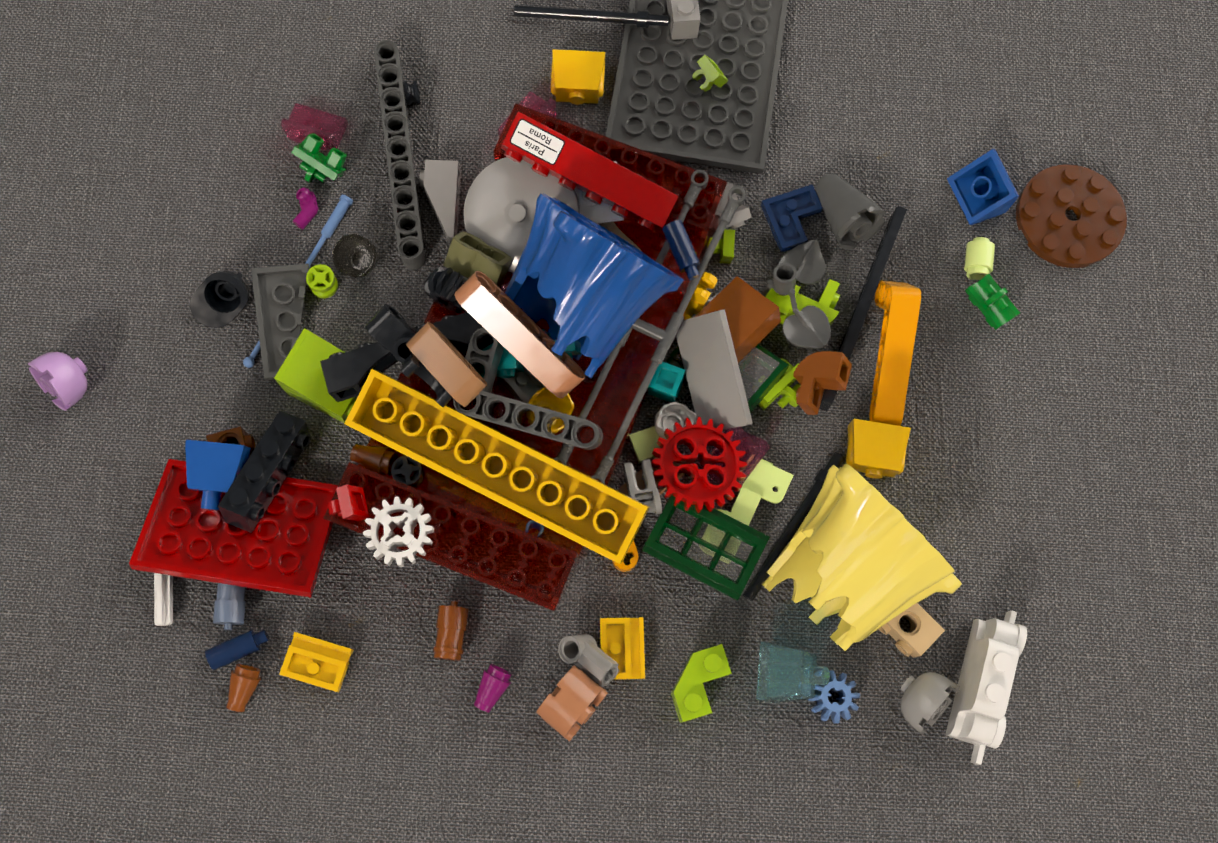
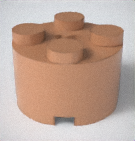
M573 666L558 682L554 691L546 697L536 713L570 742L581 728L578 723L582 725L590 719L596 711L592 705L594 704L598 707L608 692L581 669Z

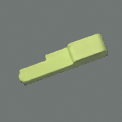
M755 457L730 512L718 509V511L749 526L761 498L773 504L780 503L794 475L773 466V463ZM773 487H776L778 491L774 492ZM708 524L701 539L719 547L725 532ZM731 536L724 550L735 556L741 541ZM699 544L701 550L714 557L716 552ZM723 556L719 559L727 564L731 563V560Z

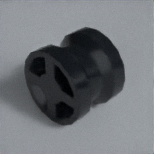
M406 455L397 458L391 467L393 479L405 490L418 488L425 479V472L421 463Z

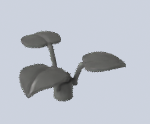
M817 239L800 244L784 254L779 261V265L773 271V280L767 281V286L761 293L766 297L771 288H773L779 295L790 296L792 310L795 315H790L785 319L783 334L791 344L801 348L826 347L831 334L830 323L826 314L821 309L812 305L806 306L799 311L794 289L796 281L801 285H812L819 282L825 274V260ZM721 289L718 293H716L712 298L708 299L707 302H706V305H707L714 297H716L723 289Z

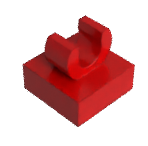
M346 484L336 488L338 499L327 503L330 515L338 513V516H342L343 519L355 521L369 518L362 487Z

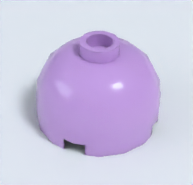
M49 352L28 363L31 366L29 371L44 393L49 392L53 397H57V399L51 401L60 409L66 411L82 399L87 390L88 383L84 373L88 370L78 357L72 359L64 353Z

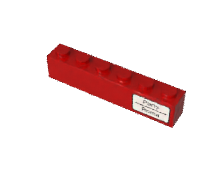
M519 111L501 146V149L506 151L504 155L517 163H521L522 160L533 165L531 169L544 177H547L548 174L553 175L559 179L558 184L571 191L577 188L585 192L584 197L599 205L601 202L612 206L611 211L623 218H627L629 215L639 220L637 225L650 232L664 227L678 198V195Z

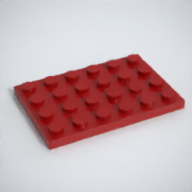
M168 459L129 566L133 570L312 598L336 515H330L327 503L338 499L336 488L341 487V485L287 477L280 487L278 494L273 498L265 511L263 518L258 522L254 531L250 533L226 523L220 510L201 509L203 491L188 489L186 461ZM226 493L221 494V500L223 499Z

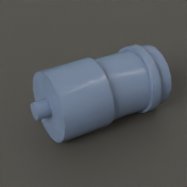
M218 583L213 624L224 625V630H232V625L244 624L245 587Z

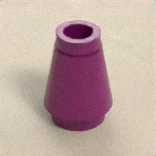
M490 664L487 670L484 669L474 706L490 713L492 707H494L511 684L509 679L512 674L493 664Z

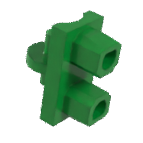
M315 133L309 134L302 143L293 148L291 153L303 160L299 167L307 172L304 180L308 183H311L315 178L324 182L327 177L335 181L339 176L342 177L346 170L343 168L347 155L336 148H332L327 156L320 153L319 150L324 140Z
M990 274L965 290L969 295L968 299L974 306L979 308L986 317L987 323L990 327H994L995 330L1020 314L1007 297L1008 290L1006 288L1001 289Z

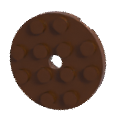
M1065 164L1046 168L1027 183L1017 201L1016 222L1018 229L1022 230L1028 241V247L1039 257L1057 266L1083 268L1104 260L1118 247L1126 231L1127 213L1119 192L1103 175L1083 166ZM1072 209L1078 220H1069L1065 215V211Z

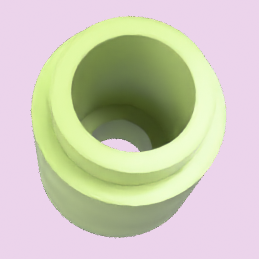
M976 237L966 245L964 270L967 272L966 276L970 279L981 280L993 271L995 244L990 242L988 238Z

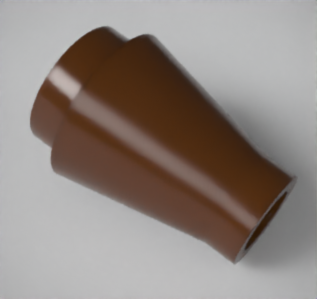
M355 444L350 453L351 461L359 463L381 477L392 475L391 467L398 458V453L393 452L390 447Z

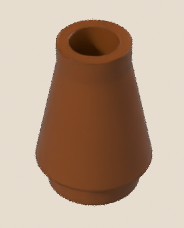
M236 664L235 670L231 671L227 709L236 712L245 711L247 703L261 680L259 677L260 669L245 664Z

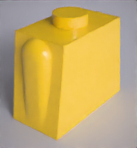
M552 49L551 93L555 95L556 102H570L575 105L583 103L598 104L599 98L604 94L606 52Z
M853 419L848 425L846 464L850 465L857 472L865 473V476L869 478L880 479L882 476L894 478L904 470L906 447L911 428Z

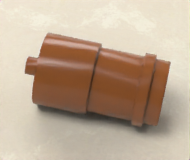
M451 601L450 606H439L436 625L437 637L435 647L433 648L434 658L461 661V656L464 652L462 649L464 632H466L469 609L458 607V602Z

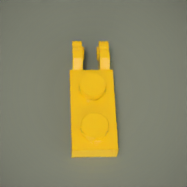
M707 272L703 273L683 314L684 320L692 318L693 314L697 315L703 309L711 292L707 291V288L714 289L718 280L717 277Z

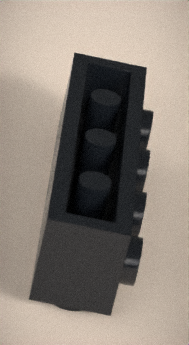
M283 411L278 412L218 505L226 523L250 533L254 531L273 498L278 494L288 474L293 470L301 453L309 444L311 435L306 420Z

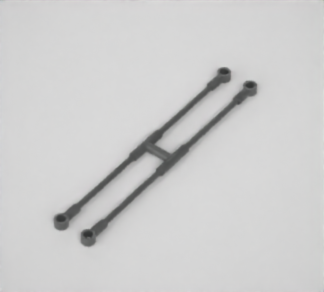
M696 170L692 173L691 185L682 202L683 206L676 220L684 221L700 191L707 187L708 174L704 170ZM702 177L705 181L699 184L694 179ZM735 186L729 190L728 202L719 218L720 223L697 268L700 276L691 281L666 329H660L638 318L608 356L579 415V418H587L621 347L625 346L632 329L659 341L651 358L652 363L607 455L603 456L594 476L591 477L601 481L603 484H605L604 481L614 463L613 458L658 365L662 364L684 319L683 314L726 226L730 224L737 208L745 201L746 193L742 187ZM739 193L742 198L734 200L732 194ZM667 240L656 259V262L661 265L670 249ZM563 443L557 457L553 459L567 465L566 463L575 446Z

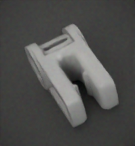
M650 459L643 460L641 463L642 480H644L645 484L644 490L639 489L637 486L636 470H634L633 464L630 462L624 463L623 469L628 496L649 506L650 508L647 513L655 512L656 515L662 514L661 499L656 487Z

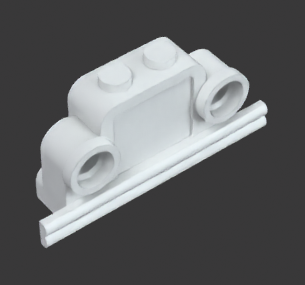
M1015 611L1006 612L1004 621L996 618L986 621L980 619L973 620L958 681L960 689L958 693H955L945 735L974 744L970 763L976 765L982 764L985 747L998 748L1005 734L1006 717L1004 715L1007 710L1018 659L1027 639V628L1023 625L1015 624L1017 615Z

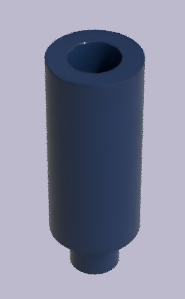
M676 220L668 223L662 228V231L681 273L686 272L689 280H694L700 276L697 269L700 262L682 220Z
M250 630L205 650L206 659L212 670L221 668L261 650L260 644L269 641L268 634L265 630L256 634L253 630Z

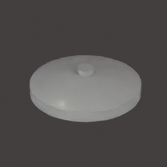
M505 157L487 166L471 184L464 204V224L467 233L480 238L487 245L509 255L512 261L508 272L514 273L530 235L535 217L536 202L540 193L562 201L579 213L580 207L575 190L571 191L558 184V178L551 174L544 177L531 169L533 165L522 160L521 163H517Z

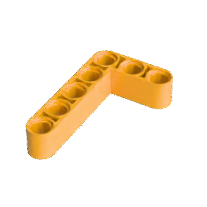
M880 280L875 292V304L884 309L869 421L901 426L921 303L920 288L908 283Z

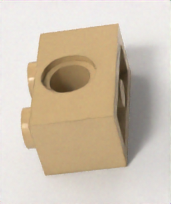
M918 603L912 605L878 629L885 635L889 634L896 641L895 646L901 653L907 657L911 655L913 658L922 656L945 631ZM901 617L908 619L911 624L908 633L900 628L899 621Z

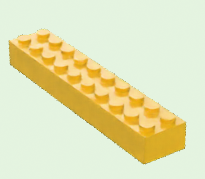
M371 369L344 423L618 564L623 562L650 508L469 416L459 413L448 405L440 406L434 398L374 369Z

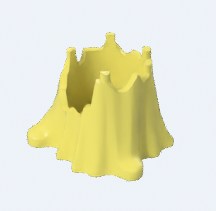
M845 463L840 468H837L835 465L829 468L823 487L811 510L793 538L767 571L770 576L762 585L770 592L777 584L785 579L792 578L794 582L792 600L798 603L809 597L812 598L809 603L816 610L809 618L816 625L825 617L839 613L838 616L842 619L837 627L838 629L830 638L846 651L853 643L864 640L912 605L936 592L953 594L962 583L953 574L955 570L905 519L904 515L891 505L854 468Z

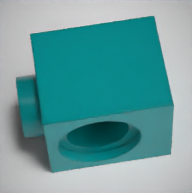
M662 362V364L658 365L648 386V394L671 403L676 402L685 379V370Z

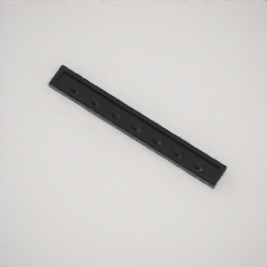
M896 207L889 218L838 352H843L848 360H850L907 209L903 207ZM824 389L819 409L827 412L833 404L838 390Z

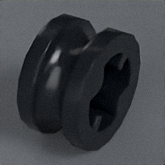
M413 80L412 84H408L407 81L403 82L407 106H411L413 102L420 105L421 100L417 80Z

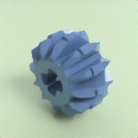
M833 670L828 671L827 678L822 674L817 675L816 678L820 685L815 683L809 685V688L816 692V695L807 696L808 701L817 702V705L813 706L811 711L817 713L823 710L820 719L827 721L831 715V720L834 724L840 722V715L845 720H849L851 714L848 709L857 711L859 708L857 704L851 702L852 699L860 698V693H851L850 690L856 686L855 681L845 684L847 674L841 673L836 678ZM829 691L838 692L839 698H836V700H839L838 703L829 702L828 696H831L828 693Z

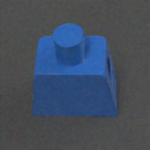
M186 440L188 489L203 491L201 509L219 510L218 505L221 502V494L228 491L249 458L251 448L237 444Z

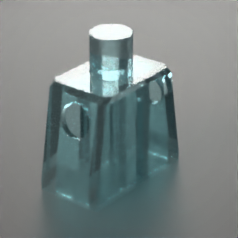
M760 641L756 700L779 703L812 699L815 695V685H827L829 683V669L826 666H816L817 657L815 654Z

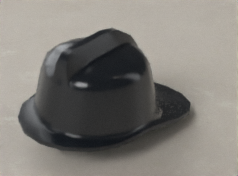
M216 272L203 281L190 299L191 313L199 323L211 328L224 327L245 307L248 301V292L242 279V273Z

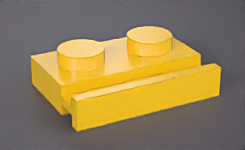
M643 617L600 618V649L619 664V672L613 680L645 679Z
M294 632L292 643L289 645L279 675L340 692L349 660L354 650Z

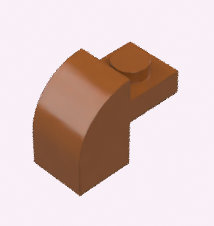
M816 352L807 356L796 367L793 376L801 384L797 389L796 400L797 404L806 414L818 415L824 389L846 391L852 364L843 352Z

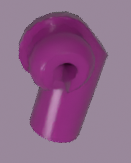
M305 187L299 189L296 193L301 211L292 221L301 230L318 213L316 196Z

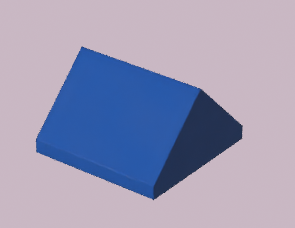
M995 149L985 153L947 178L969 225H974L1006 213L1019 197Z

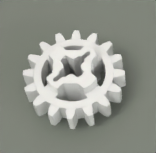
M395 497L393 505H389L386 500H383V509L381 511L374 507L371 509L375 514V518H366L365 520L371 527V530L363 531V535L366 538L372 539L366 544V547L369 550L377 548L373 556L377 560L385 556L384 563L388 566L392 564L393 560H396L399 567H403L404 559H409L412 564L416 563L414 555L419 553L425 556L426 552L422 547L424 544L432 545L433 543L427 537V534L433 533L434 528L433 526L426 525L432 519L429 514L421 515L424 511V507L421 504L413 508V500L411 498H408L405 504H402L400 498ZM396 512H404L402 516H390V514ZM417 522L420 526L418 539L414 537V528L417 526ZM382 524L384 526V535L380 542L378 532ZM394 528L403 529L405 532L404 536H395ZM397 547L409 548L408 550L402 552H392Z

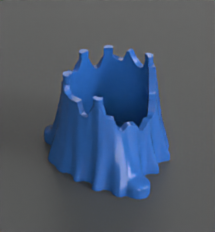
M540 193L537 198L535 217L527 244L505 294L522 308L535 323L542 318L547 321L549 325L547 332L551 334L552 340H556L551 348L554 353L562 356L567 346L576 340L581 343V355H573V358L579 360L582 354L592 358L590 365L584 373L592 378L636 320L662 295L677 291L684 279L651 259L647 254L625 239L583 216L562 201Z

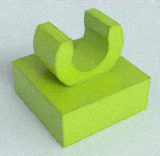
M704 55L697 61L701 69L696 70L692 77L696 81L700 80L703 76L706 77L704 84L700 86L701 90L708 91L712 88L713 84L721 88L728 82V79L714 60Z
M725 229L713 254L720 253V263L731 264L734 258L735 230ZM709 238L707 248H708V246H709V244H710L712 238Z

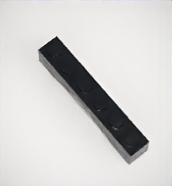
M468 312L459 315H447L441 321L432 323L457 350L465 352L468 350L473 333L477 329L484 328ZM420 324L413 329L418 332L425 324ZM486 337L482 342V348L494 343L493 337ZM379 342L364 343L355 350L346 353L337 352L330 355L328 359L320 361L328 393L337 402L358 396L371 369L383 373L398 362L394 355ZM407 342L399 345L403 352L412 353L406 345Z

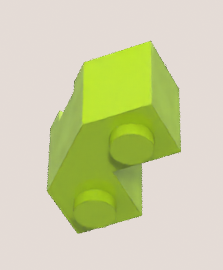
M722 644L695 652L690 655L671 692L680 723L712 713L703 683L732 674Z

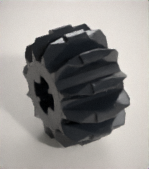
M445 266L435 268L433 273H430L424 286L427 296L432 298L433 302L438 303L449 311L456 313L466 311L458 303L454 294L468 278L452 268H446Z

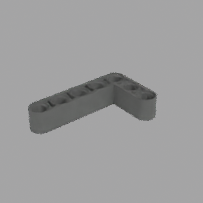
M485 328L477 329L473 333L465 359L474 369L481 365L484 366L485 375L483 379L488 385L476 396V405L471 410H467L453 399L454 407L459 413L586 450L595 449L601 444L603 440L602 429L589 420L492 394L504 347L493 337L494 344L492 348L483 351V340L486 337L493 336ZM498 403H504L506 407L505 414L501 418L496 419L493 409ZM527 411H533L535 421L531 426L525 427L522 423V417ZM556 419H562L565 424L563 432L559 435H554L551 431V425ZM592 427L595 433L594 438L590 443L585 444L580 439V433L584 428Z

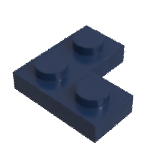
M813 184L762 200L761 202L762 210L780 252L793 249L808 241L799 219L820 213L823 208Z

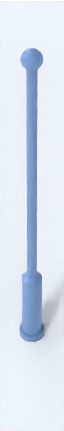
M343 194L340 196V201L321 231V238L305 263L309 264V267L325 240L331 238L347 209L353 204V200ZM260 340L250 356L243 360L245 367L251 368L254 366V359L261 349Z

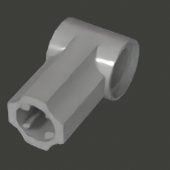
M591 635L566 636L560 641L558 646L560 658L565 663H574L601 687L607 686L617 676L619 664L597 647L596 640Z

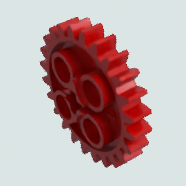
M701 417L697 418L694 425H692L689 418H686L684 427L675 422L673 425L674 432L665 429L663 434L666 439L658 438L656 444L660 448H654L652 455L659 459L652 460L651 465L659 469L653 472L654 478H661L657 488L662 489L666 487L667 489L664 498L667 499L672 495L676 497L674 500L675 507L683 501L685 502V511H688L693 504L697 513L701 512L703 505H706L709 512L714 509V502L722 508L725 505L724 497L731 501L735 497L732 490L739 492L742 485L738 481H743L746 478V474L739 470L745 469L747 463L739 461V459L744 457L746 452L736 450L741 441L736 440L732 442L730 438L733 435V431L724 434L722 432L723 423L714 428L713 419L711 418L706 425L702 424ZM711 445L717 447L720 455H710L706 447ZM677 446H688L691 454L682 455L677 450ZM695 460H699L700 465L704 467L698 469V465L694 464ZM673 462H677V463L683 464V465L674 466V465H673ZM723 463L725 467H721L715 464ZM686 473L690 476L691 483H681L677 478V474ZM707 475H717L721 483L719 485L711 484L707 480Z

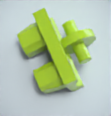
M781 358V360L789 364V368L780 378V381L774 385L758 404L763 410L780 395L782 398L777 404L781 408H784L788 403L793 407L798 406L796 393L801 385L796 384L793 388L790 386L796 381L793 374L799 363L793 367L789 362ZM763 375V376H762L759 380H757V381H759L760 383H762L763 380H764L766 377ZM755 385L752 386L753 391L757 389Z

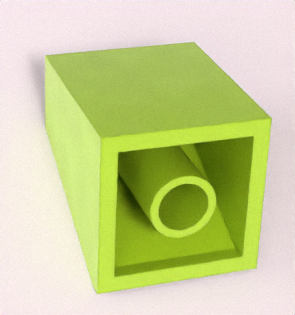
M304 328L274 379L287 395L345 423L358 396L337 402L328 393L320 361L328 359L330 355L344 351Z

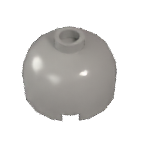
M935 672L923 673L916 679L910 676L900 688L904 692L900 705L905 720L920 734H924L926 730L923 726L926 723L931 727L935 724L953 701L949 697L951 691L953 690L955 693H958L960 687L949 678Z

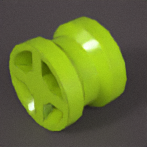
M319 264L311 267L307 272L306 281L315 296L318 298H329L336 293L338 281L330 267Z

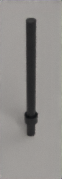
M514 6V16L626 23L636 24L637 27L648 28L649 25L669 26L670 15L649 14V11L638 10L637 13Z
M835 452L826 467L820 469L814 478L815 484L743 593L746 599L753 602L763 586L762 583L769 577L767 571L793 538L811 510L823 487L829 468L832 465L839 468L845 459L840 453Z

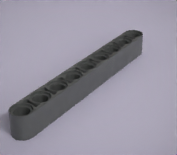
M382 40L374 47L397 247L403 265L408 269L416 270L425 264L426 250L408 108L403 86V68L397 45L391 40ZM393 103H398L396 106H390ZM395 127H402L400 130L397 131L392 130ZM398 151H405L402 155H395ZM402 175L408 176L404 180H398V178ZM411 200V203L408 205H401L402 201ZM407 225H415L412 230H403ZM410 250L418 251L414 256L406 255Z

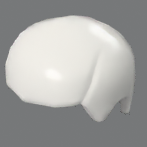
M678 402L665 404L655 416L656 432L660 438L666 439L663 434L665 429L674 432L673 425L675 422L684 427L686 418H689L692 425H694L697 414L689 410L686 405Z

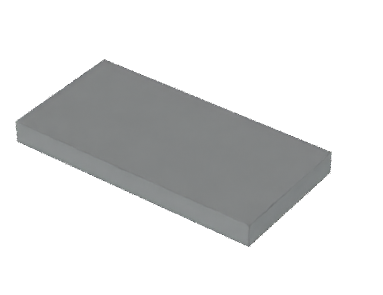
M725 309L683 320L676 333V338L694 410L697 414L696 418L701 417L703 425H706L710 418L713 419L714 428L723 423V430L752 424Z

